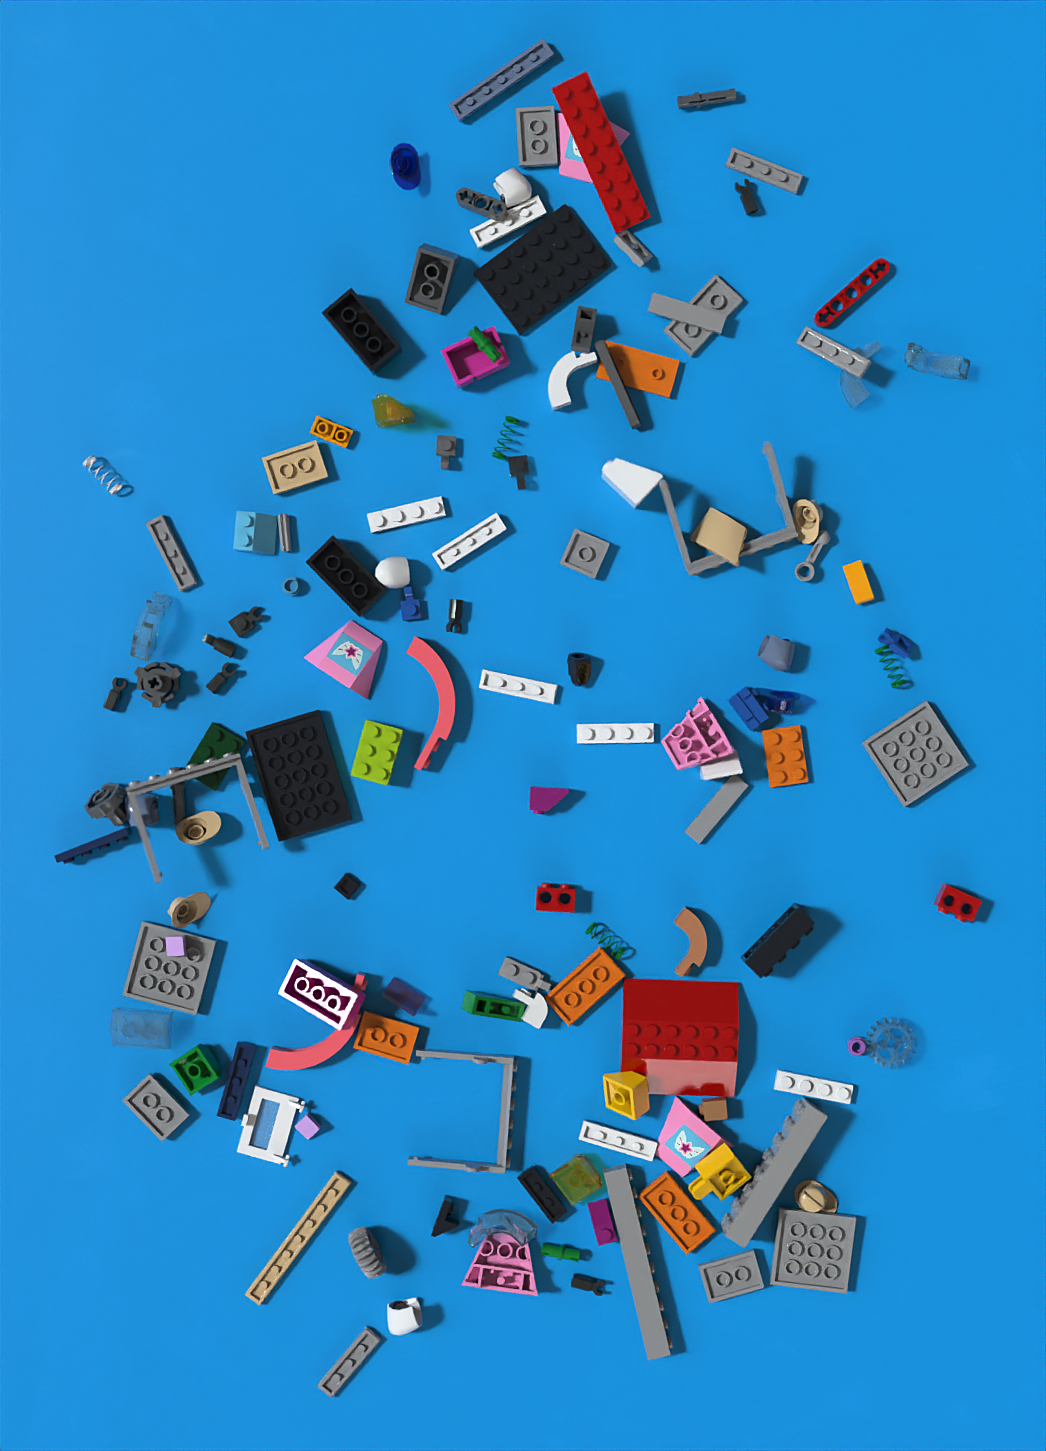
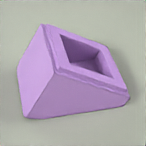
M185 935L166 937L167 956H184L187 954Z
M307 1113L294 1127L308 1140L321 1128V1125Z

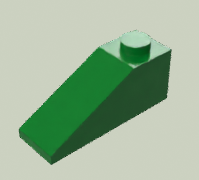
M466 990L461 1009L473 1015L521 1022L526 1003Z

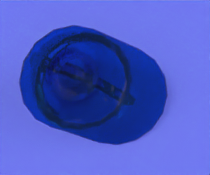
M398 144L391 153L389 166L398 186L405 190H413L421 181L418 153L410 144Z
M767 688L755 689L756 693L765 696L766 706L771 712L776 714H790L795 700L800 698V694L792 691H778Z

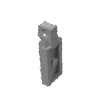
M507 956L498 972V975L531 990L538 991L541 988L549 991L551 986L550 982L543 979L544 975L540 971Z

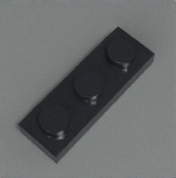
M533 1165L517 1176V1179L552 1224L567 1213V1209Z

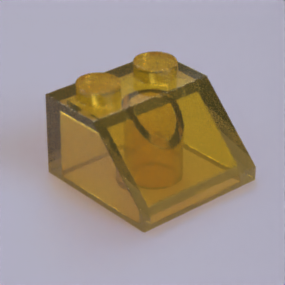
M380 394L376 396V399H372L375 422L378 428L416 422L414 412L392 396Z

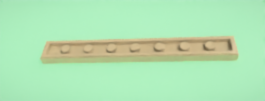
M336 1170L245 1292L247 1297L259 1306L262 1304L351 1184L349 1179Z

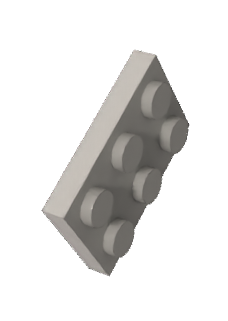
M554 106L516 108L519 168L558 165Z
M152 1073L143 1079L122 1100L161 1142L190 1115V1112Z
M753 1249L698 1264L709 1303L764 1288Z

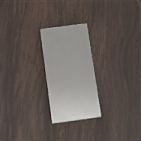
M715 274L689 303L726 314L727 319L743 302V299ZM674 320L663 330L690 357L714 333Z

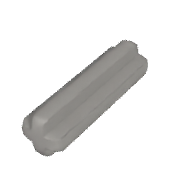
M287 514L278 515L281 551L289 552L292 550L289 516Z

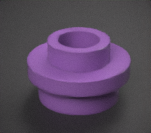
M852 1037L847 1043L848 1051L854 1056H860L866 1051V1042L861 1037ZM855 1043L860 1044V1047L858 1049L853 1048V1045Z

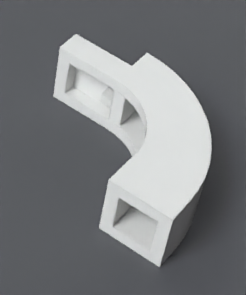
M574 351L562 357L554 366L548 383V396L552 410L571 404L566 387L567 379L574 371L597 363L595 352H583L579 354V358H576Z

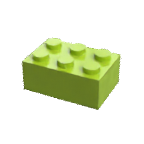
M365 720L350 775L388 786L404 730Z

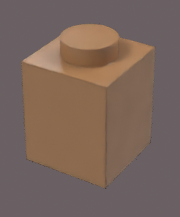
M725 1097L701 1098L702 1104L698 1105L699 1115L703 1116L704 1121L728 1119Z

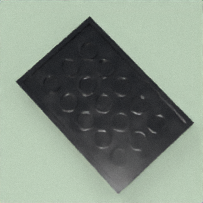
M564 204L473 274L517 333L521 335L610 268L611 263L568 206Z
M319 709L245 732L279 842L353 819Z

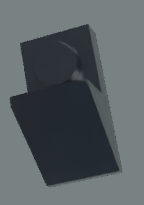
M445 1195L431 1236L436 1237L459 1226V1220L447 1216L451 1215L454 1204H451L452 1197Z

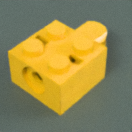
M724 1142L695 1165L700 1176L688 1185V1189L697 1200H701L713 1190L718 1198L723 1201L752 1177Z

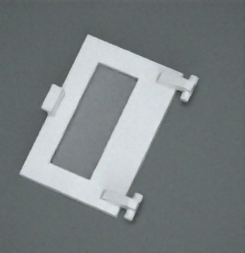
M256 1085L248 1114H244L241 1126H244L237 1152L277 1164L284 1163L283 1166L287 1167L290 1155H286V1158H284L283 1154L296 1108L299 1109V1112L303 1113L306 1101L302 1100L300 1104L298 1103L299 1097Z

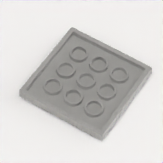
M927 701L922 702L861 742L903 807L969 765Z
M142 921L122 996L197 1015L217 940ZM185 935L187 954L184 956H167L166 937Z
M779 1207L770 1284L847 1294L856 1217L827 1212L812 1213L802 1209Z

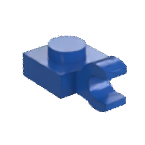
M412 586L404 587L406 601H400L402 620L422 618L420 600H414Z
M888 628L883 632L887 637L882 634L879 635L877 640L882 644H890L889 649L903 659L909 655L914 645L900 633L895 635Z

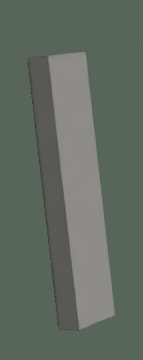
M733 147L725 165L726 168L794 195L797 194L804 176Z
M654 292L647 311L651 314L720 335L727 316L723 313Z
M807 326L796 341L798 346L859 379L863 378L871 365L870 360Z
M164 515L145 523L179 591L182 592L198 584Z
M731 775L684 832L700 844L748 785L737 775Z
M366 1326L319 1381L317 1387L332 1398L381 1341V1337Z

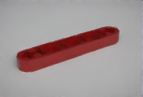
M883 258L875 260L815 314L814 324L818 328L829 326L888 273L890 269L888 261ZM876 264H878L879 266L883 264V265H884L883 271L880 270V271L874 276L873 272H874V271L877 269V267H878ZM861 277H870L871 284L868 286L863 285ZM852 288L856 290L857 295L855 298H849L846 291ZM839 301L842 304V310L835 311L832 308V303ZM829 310L831 314L826 318L827 323L824 321L820 323L818 321L819 315L824 316Z

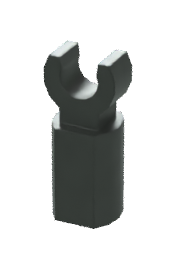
M745 179V188H740L737 182L735 183V190L741 195L740 199L746 215H750L759 209L752 191H749V180Z
M450 599L449 622L446 625V632H453V626H455V633H461L462 625L460 620L462 619L463 600Z
M205 634L202 640L213 646L214 650L232 658L237 648L220 638L217 640L208 634Z
M229 662L225 663L222 667V672H218L206 685L213 694H216L228 682L229 677L237 674L236 669L231 673L227 671V667L230 665Z
M118 677L113 679V689H110L103 705L104 708L115 712L122 697V690H125L128 686V682L124 681L123 685L119 687L117 684Z
M573 1274L570 1287L588 1292L591 1290L595 1295L602 1296L603 1292L597 1290L596 1287L598 1285L605 1286V1281L600 1279L592 1281V1278Z

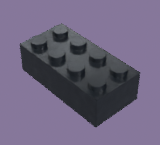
M352 288L322 312L324 318L373 376L402 352L401 346Z
M333 535L306 561L311 569L361 619L388 593L386 588Z
M793 903L740 958L760 978L763 976L767 977L773 971L772 967L777 962L781 963L787 957L786 953L790 949H795L801 941L799 939L804 934L807 936L813 931L815 922L800 907Z

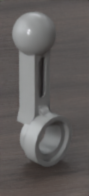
M819 531L816 542L804 562L796 566L795 576L799 580L809 581L814 576L813 563L822 546L830 541L828 531ZM802 566H807L810 570L807 577H801L799 574V569Z

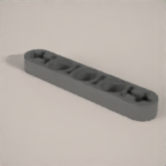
M602 339L595 342L596 350L631 428L634 430L641 427L642 423L605 340Z

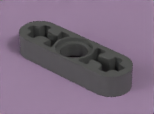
M461 188L456 193L457 203L464 209L495 221H502L508 215L506 204L500 200L469 188ZM478 202H487V205L484 208L477 207ZM501 208V209H502V212L499 211V212L496 214V213H495V210L498 211V210Z

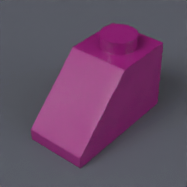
M530 786L529 810H533V814H544V811H549L569 793V788Z
M606 1198L587 1203L598 1245L601 1246L617 1241Z

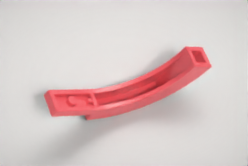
M415 636L406 653L417 659L428 670L435 682L439 696V715L436 726L414 766L421 771L423 767L427 769L432 759L429 756L432 750L434 752L437 751L441 743L438 741L439 738L447 740L456 713V696L453 681L445 663L428 644Z
M358 972L353 987L359 991H365L368 982V979H365L366 973ZM358 1012L349 1030L336 1029L329 1037L315 1045L299 1049L282 1048L273 1045L265 1067L278 1070H297L325 1061L339 1051L349 1040L363 1012Z

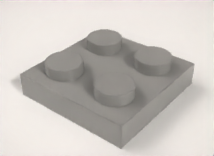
M574 529L560 565L595 579L610 543Z

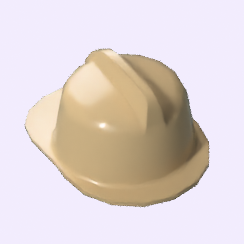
M800 499L793 506V522L798 533L796 538L804 544H810L818 537L819 523L823 518V511L816 500Z
M213 811L198 813L183 819L177 825L176 835L183 843L194 846L201 845L218 833L221 827V819Z
M196 892L188 897L182 896L174 899L167 911L171 916L173 926L178 929L185 928L202 917L210 908L211 900L208 894L204 892Z
M806 1180L797 1185L794 1197L796 1203L803 1210L812 1213H835L837 1210L836 1198L821 1184L813 1180Z

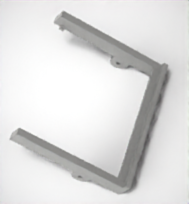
M768 441L763 443L764 449L761 450L763 454L766 453L777 492L775 494L776 501L782 510L786 528L744 543L739 557L753 555L758 550L764 548L770 549L775 544L789 542L798 536L773 447ZM664 479L658 481L684 567L688 574L698 575L703 570L717 568L722 563H725L726 561L722 557L715 554L693 562L690 561L668 490L670 488L669 484H666Z
M227 753L218 760L210 758L204 761L205 764L198 766L197 763L186 766L185 770L178 771V769L168 771L165 776L154 775L149 777L148 781L142 783L140 780L134 781L126 787L156 884L162 883L161 877L163 875L162 872L159 873L135 796L235 766L243 796L246 797L260 840L257 844L262 846L263 851L269 849L240 753Z
M417 1048L416 1056H421V1059L424 1060L425 1057L470 1060L477 1064H487L488 1062L504 1063L497 1164L409 1156L408 1165L505 1174L506 1168H510L511 1156H507L508 1149L512 1147V1137H509V1130H513L514 1118H510L511 1110L514 1111L515 1099H512V1091H516V1080H513V1072H517L518 1061H514L515 1055Z

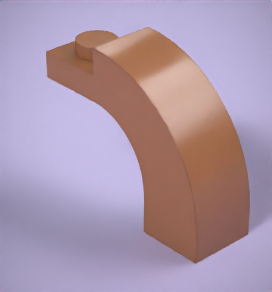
M686 907L681 910L673 921L674 924L687 933L690 943L687 954L674 969L675 973L680 977L684 974H689L693 968L692 963L700 967L707 951L705 929L696 915Z

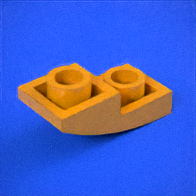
M317 415L309 434L346 449L353 430Z
M861 560L842 566L855 604L859 605L873 600L874 596Z

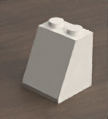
M617 458L613 462L609 460L602 467L603 473L601 476L634 509L659 484L658 481L663 478L660 473Z

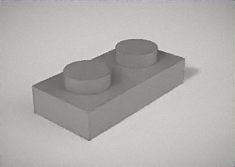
M627 229L618 234L613 240L631 258L632 262L639 267H642L653 257Z

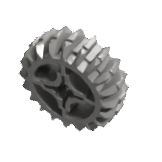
M362 1226L349 1233L348 1239L352 1254L364 1275L369 1279H373L386 1272L384 1256L370 1230Z

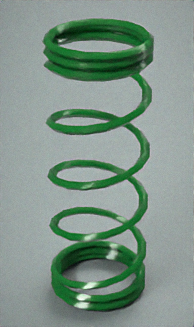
M506 416L505 420L508 422L504 423L519 425L520 421L514 417ZM503 423V425H504L507 429H509L510 431H508V430H502V431H500V433L503 432V431H504V432L516 433L515 431H513L512 429L508 428V427ZM502 434V435H503L504 437H506L507 439H503V438L497 439V441H498V440L513 441L512 439L508 438V437L505 436L504 434ZM498 441V443L501 444V445L504 446V447H495V448H503V449H508V450L510 449V448H508L507 446H505V445H503L502 443H500L499 441ZM496 449V452H492L493 457L506 460L507 456Z
M888 644L874 650L875 654L889 652L886 656L880 659L879 662L893 660L891 663L885 666L883 670L898 667L894 666L886 668L895 661L894 658L883 660L891 653L890 650L884 651L887 648H889ZM897 668V669L894 670L892 673H890V674L887 676V678L894 677V676H899V675H901V677H902L903 675H902V674H897V675L890 676L891 674H893L895 671L898 670V668ZM899 677L891 684V687L895 688L906 682L905 679L899 680L901 678Z
M593 922L588 927L585 934L589 935V933L597 925L591 939H593L596 935L603 931V934L598 944L603 942L606 938L610 937L605 947L606 950L612 944L617 942L611 955H614L617 951H619L615 956L616 960H618L626 951V948L622 946L618 950H616L618 941H615L608 946L611 940V935L605 937L601 941L605 933V930H601L597 934H595L598 928V924Z

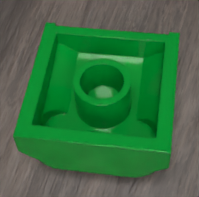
M201 1043L169 1064L188 1090L190 1096L222 1075L221 1066L209 1048Z

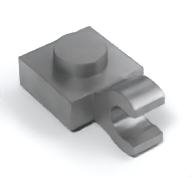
M437 435L436 456H441V469L449 470V458L456 455L457 437Z

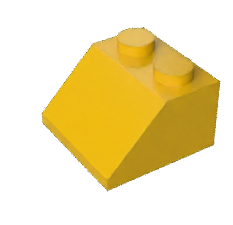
M633 1071L603 1075L606 1108L635 1121L650 1109L647 1077Z

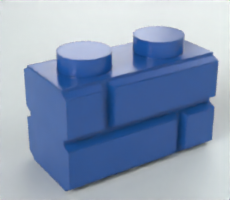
M745 686L727 701L748 729L752 731L770 717L768 715L770 710L764 703H759L756 699L758 694L752 687L749 689Z

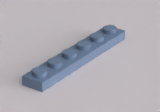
M541 39L449 103V108L458 121L461 122L553 58L554 53L545 40Z

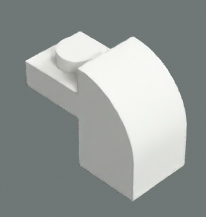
M522 988L520 991L515 989L512 996L528 1005L521 1019L540 1029L547 1016L548 1009L545 999L538 992L531 998L532 993Z

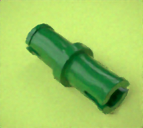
M477 326L468 332V336L478 345V349L483 351L492 363H495L496 359L499 360L502 357V354L492 344V340L486 338Z
M543 1243L541 1255L555 1257L560 1261L565 1259L579 1262L580 1250L566 1248L564 1245L555 1246Z

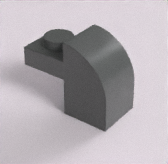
M578 306L571 350L590 353L597 309Z

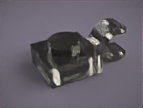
M527 455L508 457L510 477H516L518 490L526 489L524 476L529 475Z

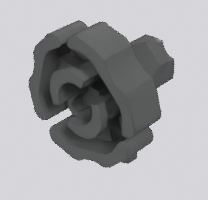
M152 662L144 668L137 667L134 672L138 677L137 688L138 690L146 691L141 696L152 702V707L160 708L163 702H168L175 698V693H171L166 698H162V696L170 691L172 679L175 683L173 691L180 690L179 676L181 673L178 668H173L166 662L160 663V666L165 667L169 672L159 668L151 670V668L159 666L157 662ZM156 679L157 682H159V686H155L154 684Z
M110 782L103 785L101 791L96 790L88 798L84 809L91 818L98 819L107 816L114 826L119 827L128 819L126 811L120 805L123 801L122 798L127 792L126 787Z

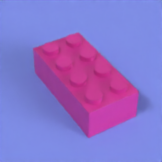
M294 959L278 993L339 1030H349L366 997V994L306 959Z

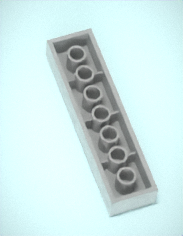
M804 1097L795 1102L793 1113L791 1116H787L782 1124L784 1126L780 1133L777 1132L775 1134L771 1148H767L764 1151L762 1162L754 1167L752 1178L744 1183L741 1189L743 1192L740 1197L734 1199L731 1205L733 1208L721 1220L725 1236L744 1248L828 1117L822 1108Z

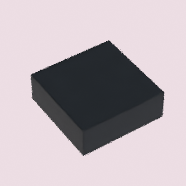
M345 873L334 889L349 900L361 884L348 873Z

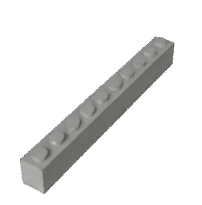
M626 1164L604 1168L605 1181L648 1361L670 1356V1348H673L671 1337H666L665 1330L668 1329L666 1317L662 1318L660 1312L664 1311L662 1299H657L656 1295L660 1291L657 1280L653 1281L652 1274L655 1273L653 1262H649L647 1257L651 1253L648 1243L644 1244L643 1240L646 1232L644 1224L640 1225L638 1219L642 1215L640 1207L635 1206L634 1199H637L635 1187L631 1188L630 1180H633L631 1169H627Z

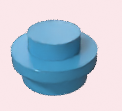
M287 577L283 580L281 587L285 594L294 596L299 593L301 584L297 578Z

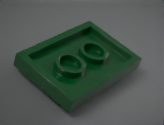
M212 722L186 766L197 763V766L205 764L204 761L210 758L218 760L223 758V755L231 752L238 754L246 741ZM231 767L199 776L195 779L217 791Z

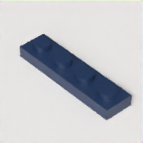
M126 827L54 857L57 863L63 861L64 864L75 861L74 857L81 854L82 857L92 854V849L99 847V850L110 847V842L115 840L117 843L128 840L127 836L132 834L130 827Z
M240 1041L237 1042L219 1105L218 1117L232 1121L236 1120L257 1046Z

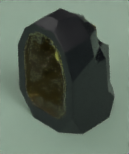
M578 652L569 654L567 659L568 675H570L572 683L578 687L586 685L591 676L590 656Z

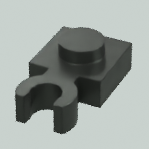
M257 606L250 610V614L247 615L243 611L228 621L239 638L255 628L254 621L264 619L265 616L263 614L255 617L254 613L259 609Z

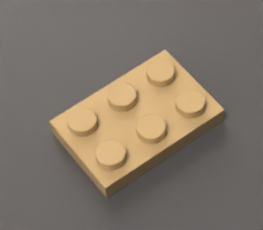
M317 440L262 458L274 495L329 477Z

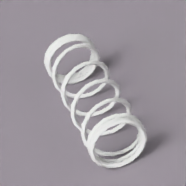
M94 455L89 456L84 461L83 466L85 468L89 467L90 473L96 472L95 479L102 478L101 485L109 484L107 491H110L111 495L116 494L122 488V484L119 482L111 490H108L115 477L108 483L102 484L109 471L105 475L96 478L98 471L103 465L91 472L90 468L97 459H95Z

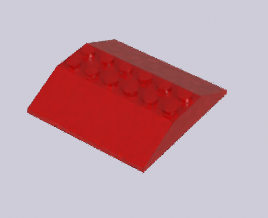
M623 978L620 1072L633 1071L647 1077L649 1094L734 1097L739 1034L738 982Z

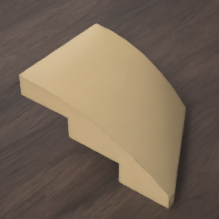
M710 507L689 539L693 543L706 548L709 552L722 557L726 562L738 567L740 564L738 560L739 554L743 550L748 530L727 515Z

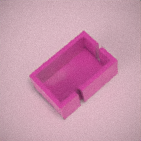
M494 326L481 332L486 338L492 340L494 347L502 354V357L499 360L496 359L495 363H492L489 357L478 349V345L471 337L441 350L458 389L472 383L474 377L479 380L510 366V360L503 345L501 346V341Z

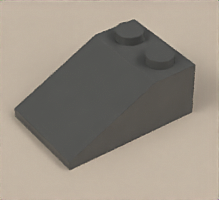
M426 243L419 246L405 303L441 314L456 273L460 255Z

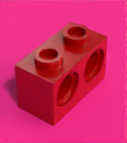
M541 883V886H537L536 911L574 913L575 888H572L571 884H560V887H552V883ZM549 892L552 898L550 901L544 902L540 898L541 894ZM568 893L571 899L569 902L563 903L560 901V895Z
M943 883L934 905L939 906L938 911L947 915L950 911L956 914V919L966 923V920L973 922L982 901ZM951 895V904L945 905L944 898ZM965 903H968L970 906L967 913L962 912V906Z

